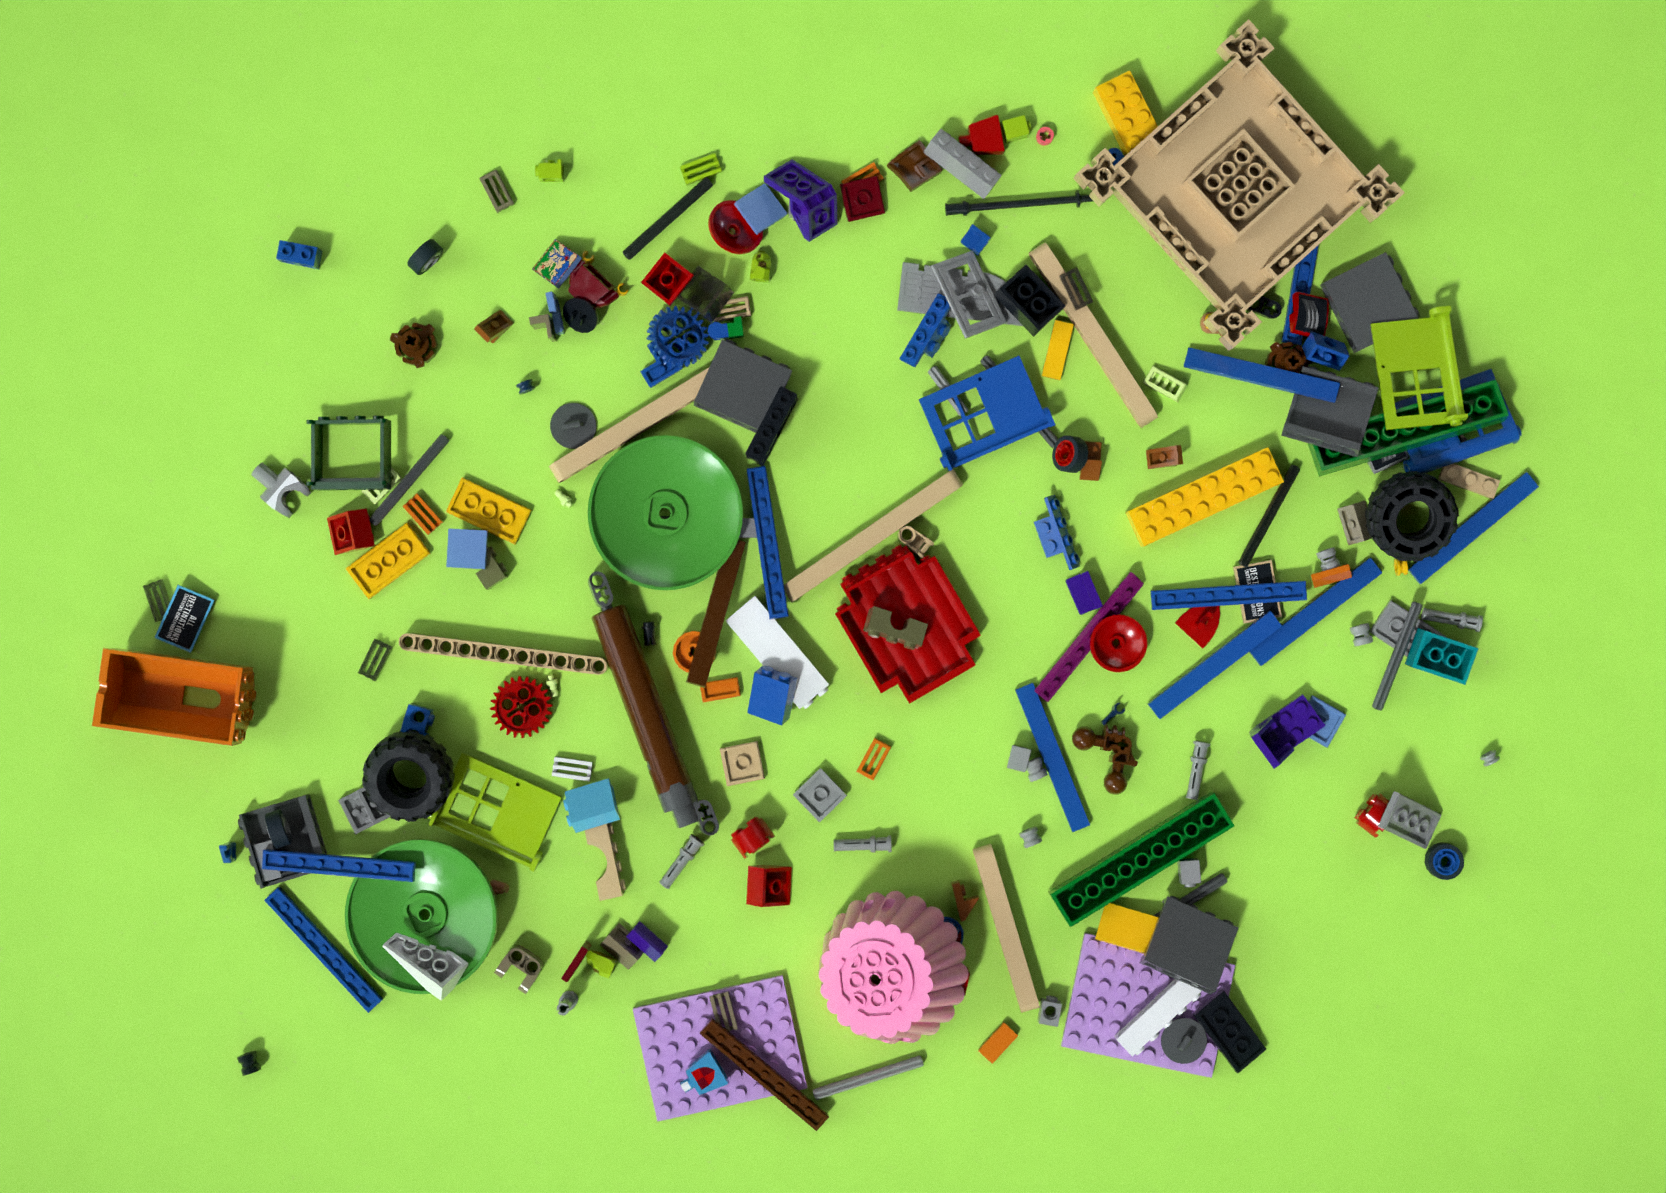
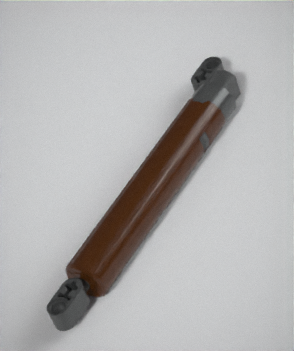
M599 571L594 572L588 578V585L595 604L602 609V612L593 615L592 621L643 758L647 762L648 771L664 813L671 811L677 828L697 822L703 834L714 835L719 829V823L713 807L709 801L698 800L626 605L612 606L613 594L605 574ZM594 576L601 577L602 584L600 586L593 584L592 578ZM605 587L602 593L604 596H608L606 604L603 601H599V598L602 597L600 591L596 593L595 590ZM700 804L707 806V808L704 809V812L707 816L710 815V818H704L703 820H701V817L705 816L703 812L698 811V808L701 807ZM708 821L714 824V828L710 832H707L704 827Z

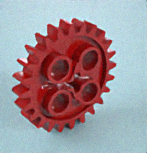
M518 676L517 682L514 677H511L510 684L506 680L503 681L505 687L498 686L500 692H493L497 698L490 701L495 704L490 710L496 712L491 717L498 718L494 724L501 723L500 731L506 728V735L513 732L514 738L518 736V733H520L521 738H525L526 733L531 737L533 735L532 730L537 734L540 733L538 727L544 729L543 721L549 722L550 719L546 716L553 713L548 710L553 704L547 702L552 697L545 696L549 690L542 691L543 683L537 686V679L530 682L529 676L525 678V681H523L522 676ZM523 688L529 691L527 699H523L520 696V690ZM536 697L535 701L524 707L525 711L520 710L507 717L508 713L519 707L518 703L523 704ZM506 699H510L513 702V707L510 710L504 707ZM533 704L537 705L540 709L537 715H533L530 711V707ZM516 715L523 717V724L521 726L516 725L514 722Z

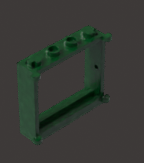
M336 416V420H330V417L306 420V424H311V482H306V486H311V490L319 491L391 490V420L385 419L384 416H373V419H366V416H354L352 420H348L347 416ZM380 425V478H323V426Z

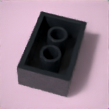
M1024 265L994 295L1033 337L1065 307L1062 301L1027 265Z

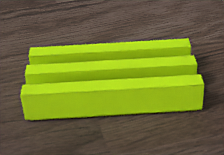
M715 153L679 166L686 186L703 180L705 177L708 178L722 172ZM710 160H714V162H711V163H709V164H706V165H703V166L698 167V168H696V169H693V170H690V171H688V172H685V170H687V169H689V168H692V167H694V166H697V165H700V164H702V163L708 162V161H710ZM714 166H716L717 168L715 170L709 171L707 173L701 174L691 179H688L687 177Z

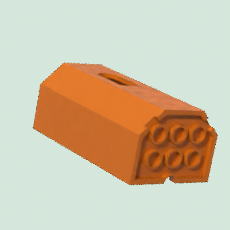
M103 648L98 680L100 685L96 694L92 726L230 746L242 744V741L245 740L249 722L252 721L254 710L251 709L252 702L256 699L253 667L120 648ZM185 686L217 691L221 697L220 704L213 709L183 705Z

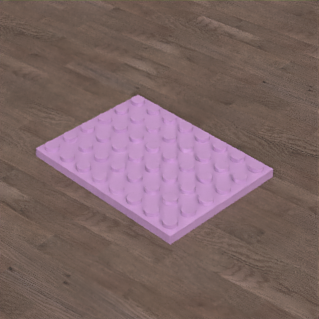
M1084 933L1061 1047L1212 1078L1218 1048L1207 1033V1045L1204 1053L1194 1062L1187 1064L1176 1063L1170 1060L1163 1052L1161 1036L1165 1029L1164 1027L1158 1032V1037L1152 1042L1148 1041L1144 1045L1145 1049L1138 1055L1131 1056L1116 1040L1114 1036L1167 987L1174 978L1140 964V959L1144 954L1095 940L1096 935ZM1226 962L1216 992L1208 994L1201 991V996L1196 1001H1191L1186 1005L1187 1009L1181 1015L1177 1014L1172 1020L1190 1018L1197 1021L1192 1013L1221 989L1229 997L1235 965Z
M783 975L633 1008L657 1122L774 1096L699 1034L711 1018L715 1019L709 996L726 991L729 992L738 1026L737 1030H731L730 1033L797 1089H807ZM724 996L722 997L725 1012L727 1015L729 1026H732V1020L730 1017L726 998ZM716 998L715 1003L721 1025L725 1028L718 998ZM711 1048L729 1078V1083L701 1095L698 1094L695 1088L685 1093L680 1082L688 1078L686 1068Z

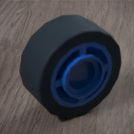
M1443 842L1434 844L1425 854L1424 862L1426 869L1431 875L1439 879H1453L1464 868L1463 854L1452 844ZM1446 856L1448 862L1445 866H1442L1441 859Z

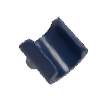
M1120 703L1114 704L1110 714L1101 723L1105 725L1115 715L1124 713L1125 708L1118 712L1116 707Z

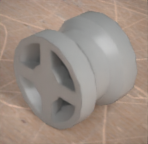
M1036 826L1019 833L1020 837L1024 840L1023 845L1025 848L1042 842L1041 837L1037 834L1038 829Z

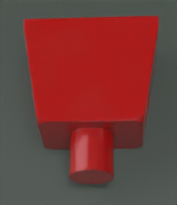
M998 115L970 124L968 126V135L958 136L959 143L965 147L971 146V151L975 155H1003L1005 151Z

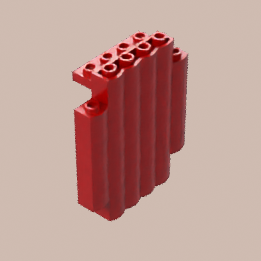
M900 544L891 550V555L886 557L883 554L874 559L876 563L872 566L866 564L858 569L860 573L854 576L850 573L842 578L843 582L840 585L851 604L848 606L847 603H844L836 608L838 612L835 615L880 693L898 684L910 704L976 666L965 645L981 635L936 557L927 555L919 560L921 564L918 565L907 545L902 547ZM875 606L892 612L890 622L892 627L897 630H902L905 620L909 618L928 624L922 646L911 650L905 648L902 643L897 642V644L887 642L884 637L879 636V638L869 636L868 632L863 631L869 609Z

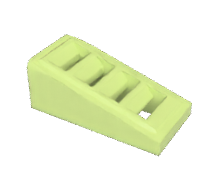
M1154 366L1143 382L1177 403L1187 388L1185 383ZM1156 373L1159 374L1155 383H1152L1151 381ZM1162 378H1166L1163 385L1159 387L1158 385ZM1169 382H1173L1169 390L1166 391L1165 389ZM1178 385L1179 389L1177 390L1176 394H1172L1174 389Z
M391 467V477L393 478L391 481L392 490L403 478ZM380 472L374 478H380ZM362 490V492L376 505L390 490H383L382 492L374 490L378 494L376 498L369 490Z

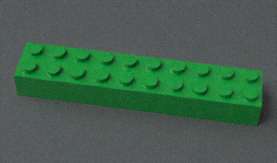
M1493 380L1461 390L1465 414L1468 413V418L1462 421L1463 424L1459 426L1443 424L1386 430L1384 413L1369 417L1357 457L1308 443L1319 477L1504 422L1509 414L1497 381ZM1444 395L1422 401L1424 414L1446 412ZM1418 403L1396 409L1397 417L1419 415Z
M1209 792L1048 891L1071 928L1234 827V824L1215 793Z

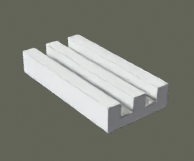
M554 757L552 776L590 781L593 762ZM558 761L587 765L588 769L558 765ZM557 769L587 773V776L559 773Z

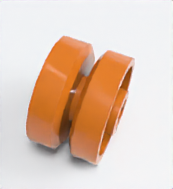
M699 631L684 633L674 644V661L679 668L688 673L693 658L691 651L696 648L700 634Z

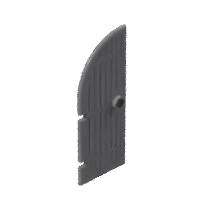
M903 262L897 311L926 314L937 294L945 296L931 265H924V271H918L919 264ZM954 268L945 272L956 296L972 291V288L977 284L971 270H968L967 277L962 276L963 269ZM983 272L995 295L1006 282L995 275ZM972 295L959 300L968 320L982 321L993 317L983 295ZM995 297L1007 322L1005 324L1023 326ZM950 308V310H949V312L947 313L946 317L955 318V316H954V314H953V312H952V310H951V308Z

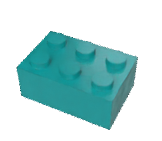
M1417 628L1405 664L1466 685L1479 648Z

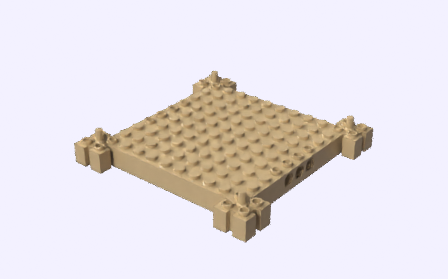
M1249 19L1236 30L1233 36H1229L1220 44L1216 50L1225 62L1231 59L1230 63L1115 166H1113V162L1116 159L1104 148L1091 161L1093 167L1089 164L1085 165L1073 178L1083 190L1087 186L1092 190L1089 197L1098 207L1113 194L1217 310L1203 323L1212 333L1216 331L1221 333L1222 337L1218 340L1228 351L1245 338L1241 334L1242 332L1247 335L1262 323L1252 310L1249 313L1245 311L1357 209L1363 206L1364 208L1360 212L1371 223L1405 193L1395 181L1389 184L1385 180L1389 175L1379 164L1364 176L1261 61L1274 50V47L1265 37L1261 40L1257 38L1256 34L1259 30Z

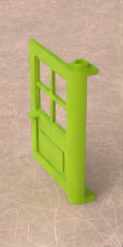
M1451 305L1430 309V318L1370 324L1386 430L1443 424L1459 426L1463 424L1462 421L1468 418V413L1465 414L1450 323ZM1440 368L1442 388L1420 390L1417 370ZM1413 371L1415 390L1393 392L1390 373ZM1443 392L1446 412L1424 414L1421 394ZM1416 395L1419 415L1397 417L1394 397Z
M461 753L453 772L455 773L451 793L441 808L428 817V819H431L428 825L440 827L529 867L530 871L534 872L543 856V853L539 851L562 797L465 753ZM467 769L486 776L478 797L459 789ZM490 779L509 786L501 807L482 799ZM457 793L476 801L468 821L449 813ZM480 803L499 811L491 831L472 823Z

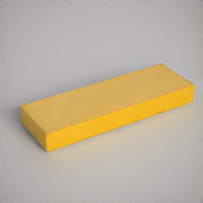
M1058 320L1054 321L1042 377L1061 380L1074 324Z

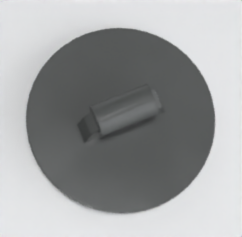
M568 403L559 407L554 412L550 422V430L553 438L561 446L577 449L593 439L596 432V420L593 413L584 405Z
M1190 1018L1173 1020L1172 1024L1163 1030L1161 1036V1046L1165 1055L1170 1060L1180 1064H1187L1197 1060L1204 1053L1207 1045L1205 1030L1197 1021Z

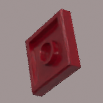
M877 175L840 184L847 222L885 214Z
M585 941L561 979L568 982L592 944Z

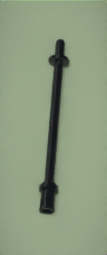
M1076 190L1073 196L970 204L966 200L962 201V203H945L946 216L959 214L967 216L972 211L1075 203L1076 207L1080 208V203L1094 201L1089 197L1090 194L1080 195L1079 190Z

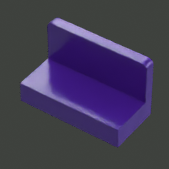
M1088 571L1065 580L1080 615L1103 607Z
M640 921L626 936L654 962L662 956L668 947Z

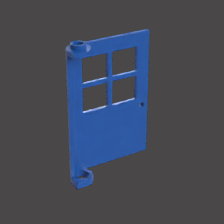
M1016 356L919 399L941 450L942 457H940L943 468L947 467L949 471L1045 428L1055 426L1049 408L1042 409L1020 356ZM976 387L985 408L965 416L957 395ZM953 397L962 418L942 426L934 405ZM987 412L996 433L976 441L967 420ZM964 422L973 443L953 451L945 430Z
M1492 369L1460 379L1461 390L1496 379ZM1443 392L1421 394L1422 401L1443 396L1444 394ZM1416 395L1395 402V408L1399 409L1416 404ZM1504 397L1503 400L1509 416L1501 423L1502 429L1484 435L1481 428L1477 430L1479 437L1460 443L1458 436L1408 450L1410 459L1403 461L1405 472L1418 471L1428 473L1510 443L1516 444L1522 435L1521 429L1515 424Z

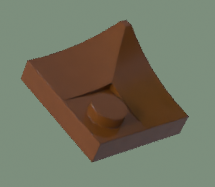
M920 140L887 164V167L905 184L910 192L942 172L938 163L923 153L926 147Z

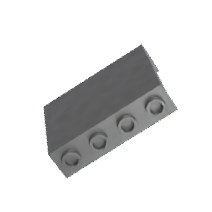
M1386 252L1320 285L1353 353L1373 344L1371 323L1419 319L1418 317H1420L1417 308L1413 307L1410 302V293L1402 285L1401 275L1398 272L1396 273L1393 267L1394 261L1392 257L1387 255Z
M721 340L693 406L756 433L780 386L786 387L792 370L783 363L776 364L772 362V359L765 355L760 357L754 354L755 352L749 348L744 347L742 349L731 340Z
M1302 367L1301 374L1340 383L1336 401L1333 403L1294 393L1281 436L1357 457L1379 387H1375L1374 384L1369 382H1357L1351 377H1339L1333 372H1321L1315 367Z
M310 794L239 815L238 824L240 829L244 831V845L246 848H249V862L255 868L256 874L254 878L256 884L260 885V889L311 874L282 871L283 877L266 882L262 881L253 845L271 840L266 828L265 814L279 809L282 810L290 827L292 843L278 849L275 848L276 850L327 854Z
M1175 896L1166 897L1162 900L1164 904L1146 953L1142 955L1139 963L1205 993L1212 994L1217 990L1238 927L1234 926V923L1229 920L1216 918V915L1211 912L1204 913L1198 910V907L1193 904L1186 905Z

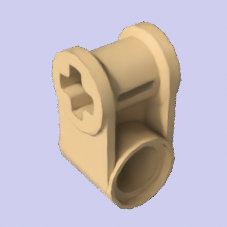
M904 526L898 531V539L921 558H924V554L929 547L935 544L910 526ZM905 529L910 530L912 533L909 540L902 538V532Z

